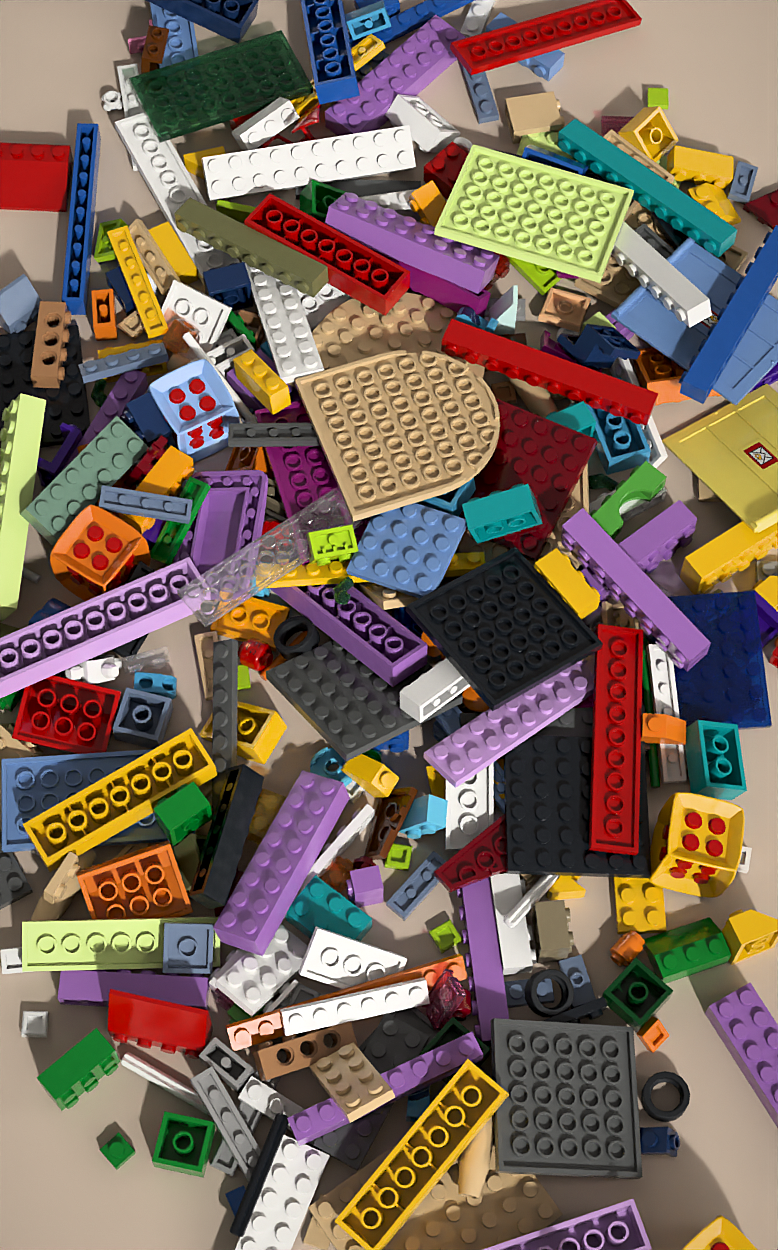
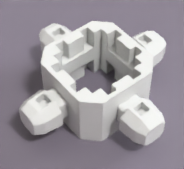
M100 654L66 669V678L88 684L112 681L118 676L119 670L122 667V661L119 658H114V655Z

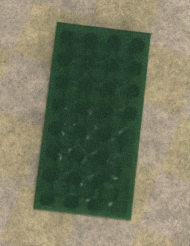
M282 30L129 78L130 85L159 143L260 111L279 97L291 101L313 93V86Z

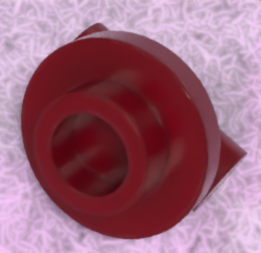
M361 856L353 861V866L356 869L376 866L373 859L367 856Z

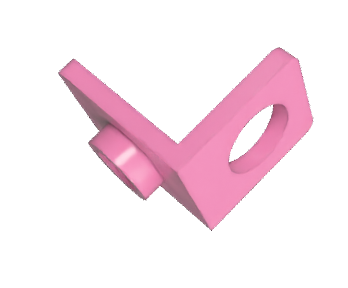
M152 19L149 20V25L153 26ZM146 36L128 39L130 54L143 53Z

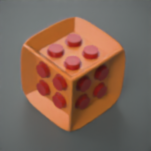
M91 504L85 507L71 522L55 543L50 554V564L55 578L66 589L84 601L124 585L137 562L142 561L147 566L151 562L148 543L135 528L110 512Z

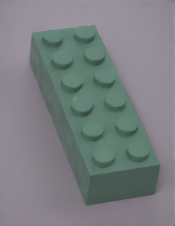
M116 416L20 515L54 546L76 516L90 504L94 505L100 499L102 485L112 487L143 455L148 446Z

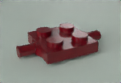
M161 435L156 442H153L151 447L147 448L146 455L133 467L131 474L124 481V484L131 488L135 482L140 484L166 452V449L163 447L168 440Z

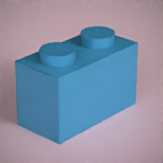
M383 0L345 14L346 23L353 40L391 27L390 18Z

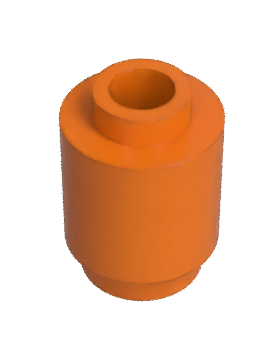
M630 930L628 933L625 932L610 948V953L612 954L610 958L618 966H628L643 950L644 939L633 930Z

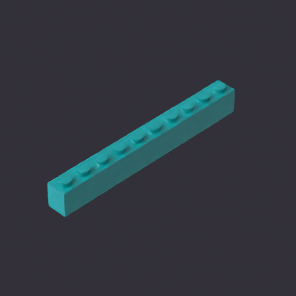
M577 119L572 120L559 131L557 146L563 152L568 153L578 162L588 165L589 169L607 180L608 183L634 190L633 199L651 212H655L657 217L672 225L674 229L695 240L696 243L705 248L709 253L719 258L735 243L738 229Z

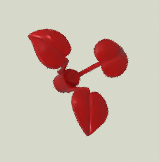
M319 102L306 110L296 121V126L291 131L292 134L301 129L305 135L299 142L316 140L308 126L319 123V109H321L322 105ZM276 134L257 149L266 148L276 139H280L287 144H292L293 142Z

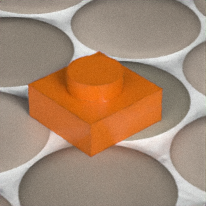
M653 1016L636 1033L646 1049L653 1053L669 1037L668 1032L659 1019Z

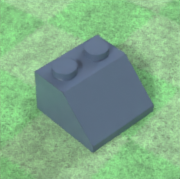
M22 274L0 290V326L8 334L23 332L26 327L38 320L39 305L42 300L25 274Z

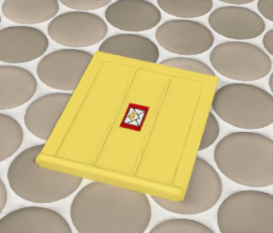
M765 384L748 393L737 405L730 403L662 440V443L754 532L759 533L778 522V393L771 386Z

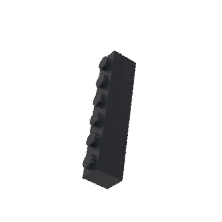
M245 764L228 768L188 897L209 909L223 907L229 899V892L236 876L239 859L243 853L242 849L245 839L249 834V826L256 811L255 807L258 797L262 791L264 777Z

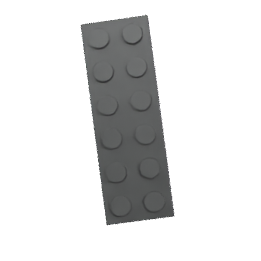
M386 1013L363 1054L378 1073L382 1074L419 1057L429 1039V1035ZM394 1102L318 1137L313 1147L358 1171Z

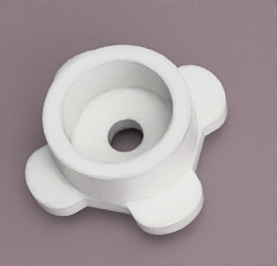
M116 91L106 92L102 96V101L105 104L103 109L105 111L122 109L121 93Z

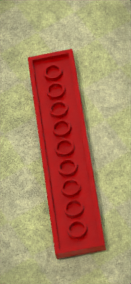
M596 0L451 42L450 50L468 73L474 75L639 26L642 18L626 0Z
M598 624L595 635L603 645L600 650L595 652L589 850L637 855L639 849L643 630Z

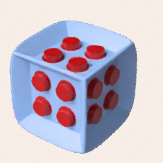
M206 359L186 364L165 374L149 385L147 393L150 391L171 429V433L167 438V445L169 447L171 445L193 458V463L229 446V424L240 423L239 413L222 379Z

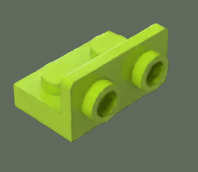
M121 218L100 223L94 259L98 263L116 259L107 232L128 226Z
M353 525L308 532L306 534L311 552L310 564L317 563V566L330 564V560L339 559V562L351 560L353 554L358 552Z

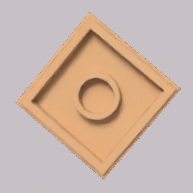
M551 288L540 311L538 321L579 332L591 298Z

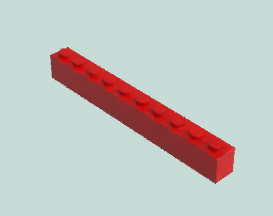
M451 319L442 338L441 351L449 356H456L466 360L468 363L484 366L490 371L506 374L512 379L517 378L531 386H538L547 389L553 394L566 396L572 401H584L585 404L594 409H602L614 416L629 419L636 424L647 426L656 405L659 393Z

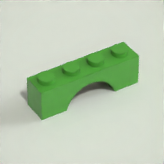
M645 461L641 466L637 465L630 473L629 479L627 481L622 480L616 487V492L612 496H606L601 503V507L597 511L593 510L589 515L614 540L622 531L624 522L619 513L620 507L626 502L636 499L650 502L664 488L667 476Z

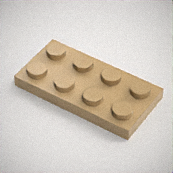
M354 1042L341 1047L338 1051L319 1059L310 1066L313 1075L350 1123L395 1098L391 1087Z

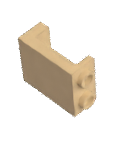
M554 91L505 98L504 112L513 144L520 143L522 135L554 130L559 132L565 127L564 116H560L559 113L560 101L555 98Z

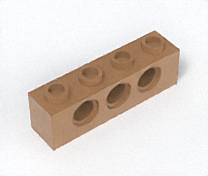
M40 301L31 368L33 387L60 388V381L65 378V368L62 365L63 361L67 360V349L65 348V342H69L67 324H71V311H68L66 302Z
M351 1021L328 1026L321 1030L319 1028L306 1031V1035L299 1037L296 1034L281 1037L282 1042L273 1045V1041L259 1044V1050L253 1051L252 1054L260 1081L269 1080L311 1066L319 1059L327 1057L338 1051L341 1047L353 1042L358 1047ZM326 1034H329L333 1039L330 1048L326 1047L323 1042ZM303 1041L307 1042L310 1047L307 1055L302 1054L300 1051V1045ZM280 1049H283L287 1054L284 1063L279 1062L277 1059V1052Z

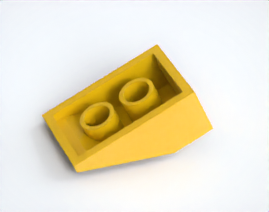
M237 701V755L246 760L265 765L287 726L276 711ZM213 712L199 733L202 738L212 742Z

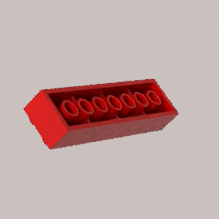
M271 193L244 220L246 226L327 266L328 284L384 316L387 315L410 288L409 270Z

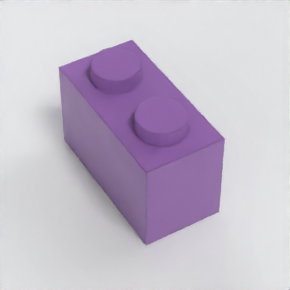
M378 865L350 871V879L346 880L349 901H354V905L358 908L383 902L384 888Z

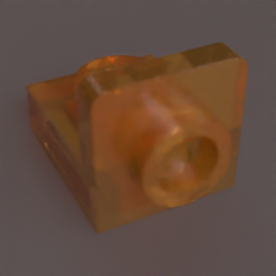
M338 855L335 858V863L320 879L338 893H341L347 887L346 880L350 879V871L356 867L348 858L343 859Z

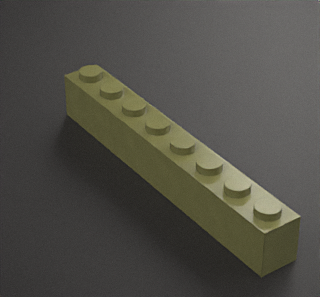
M191 197L174 213L176 226L180 231L194 236L199 241L208 243L215 249L229 254L232 258L245 262L248 266L280 280L285 285L298 289L303 294L314 298L329 281L328 268L324 264Z

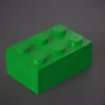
M95 1028L41 1073L37 1079L51 1099L63 1111L65 1108L70 1109L79 1101L78 1097L85 1091L87 1093L92 1091L99 1084L98 1080L105 1074L109 1076L115 1072L120 1060L115 1049L99 1030Z

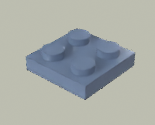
M164 922L162 972L212 974L214 923Z

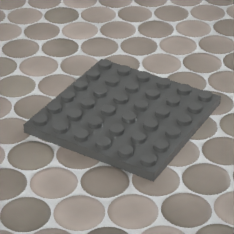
M334 640L266 671V679L346 762L461 704L463 696L459 694L419 723L400 709V691L417 680L421 674L433 668L428 662L422 668L392 687Z
M493 1018L490 1021L492 1080L509 1093V1096L494 1113L496 1173L626 1179L642 1178L633 1027Z

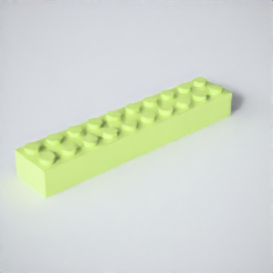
M22 393L15 400L11 401L8 408L4 409L2 414L4 428L0 431V441H2L0 448V621H4L11 615L18 605L29 522L20 513L32 502L46 405V400Z

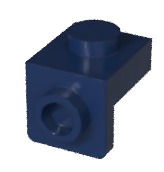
M640 1127L641 1154H666L670 1157H677V1150L680 1147L678 1133L669 1127Z

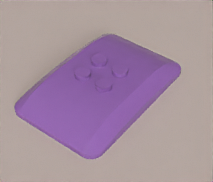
M261 470L196 472L191 477L207 483L211 488L176 553L173 564L190 557L211 591V601L242 600L250 591L260 547L268 491L267 474Z

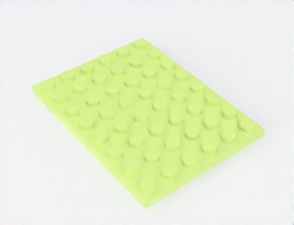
M473 144L438 220L434 235L600 283L632 201L634 190Z

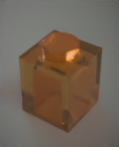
M174 319L161 341L167 344L166 348L175 354L187 353L190 347L182 337L190 332L193 338L196 339L200 331L184 319Z

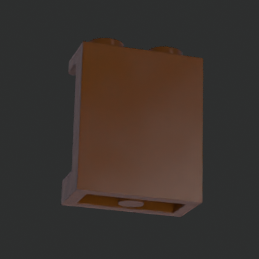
M149 25L141 57V89L158 92L162 90L158 64H162L169 36V29Z

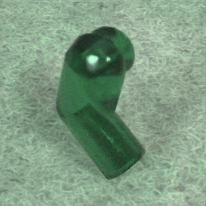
M104 379L96 380L91 392V398L98 407H102L107 399L104 393L107 382Z
M602 473L588 476L589 488L593 490L606 488L614 491L619 484Z
M345 577L332 590L337 604L346 605L350 600L351 596L347 591L354 585V582L349 577Z

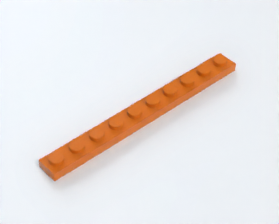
M459 953L284 1008L423 977L426 979L427 988L430 991L468 979L463 956ZM280 1009L225 1025L232 1051L285 1036Z

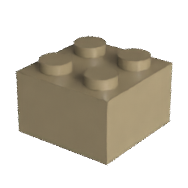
M564 900L535 902L532 923L537 963L558 962L567 959L568 954L572 953V946H574L573 932L568 931L569 922H571L569 907L565 908Z

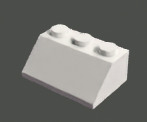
M398 94L385 114L391 120L390 123L394 127L409 125L412 141L418 143L419 149L425 153H438L461 134L419 96Z

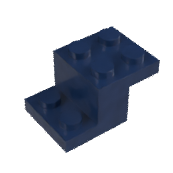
M587 324L580 336L561 333L557 339L563 346L562 349L566 353L573 355L576 358V363L584 367L592 366L597 369L611 368L617 357L627 360V358L637 360L641 353L614 327Z

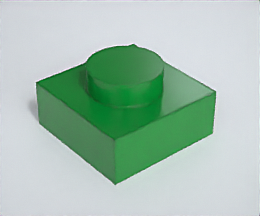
M117 1133L99 1149L116 1170L136 1153L120 1133Z

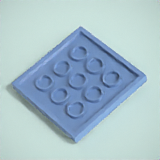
M417 503L371 517L358 544V552L353 554L346 572L357 578L421 598L439 588L467 527L466 519Z

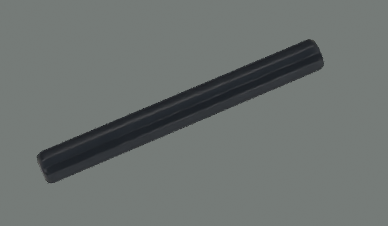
M277 1113L230 1228V1233L235 1236L243 1237L288 1127V1116L285 1114Z

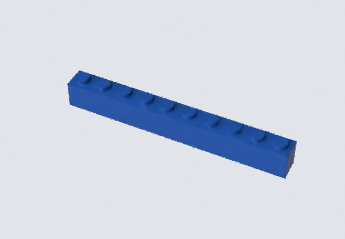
M77 123L62 302H66L67 309L71 311V315H86L101 145L98 124Z
M778 225L775 226L772 232L768 231L763 241L764 246H759L755 253L754 263L749 262L745 270V278L740 277L736 285V293L732 292L726 303L728 304L727 308L721 309L717 317L718 323H713L708 332L709 338L707 340L703 339L698 349L700 353L698 356L694 355L688 366L690 367L689 371L683 372L679 383L682 384L681 394L704 404L777 281Z

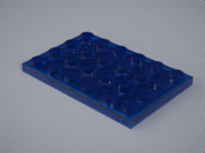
M755 591L668 597L711 642L708 654L687 672L684 668L679 669L673 663L680 719L686 721V728L697 720L737 724L738 730L770 728L772 722Z

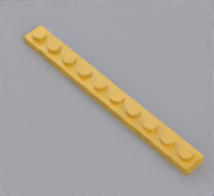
M484 552L455 553L444 577L462 576L486 563ZM350 560L345 562L331 561L330 564L317 566V563H309L307 565L295 563L255 566L256 589L369 581L347 574L346 569Z

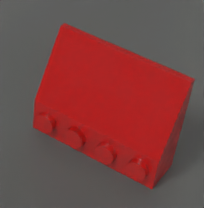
M0 142V209L67 212L73 166L70 145Z
M54 675L25 687L12 738L76 754L107 752L123 694L121 691Z
M110 989L108 1032L114 1041L120 1043H127V1040L137 1042L136 1045L148 1049L151 1046L160 1047L161 1051L169 1054H175V1051L183 1052L186 1057L192 1059H199L201 1052L210 1043L213 1026L208 1010Z

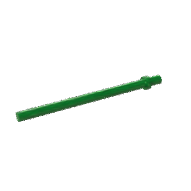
M643 638V702L645 713L654 714L646 650L648 640ZM650 743V750L648 751L651 788H659L657 743Z

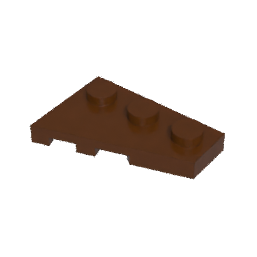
M411 786L393 789L388 797H379L364 856L370 857L373 860L386 859L418 792L416 788Z

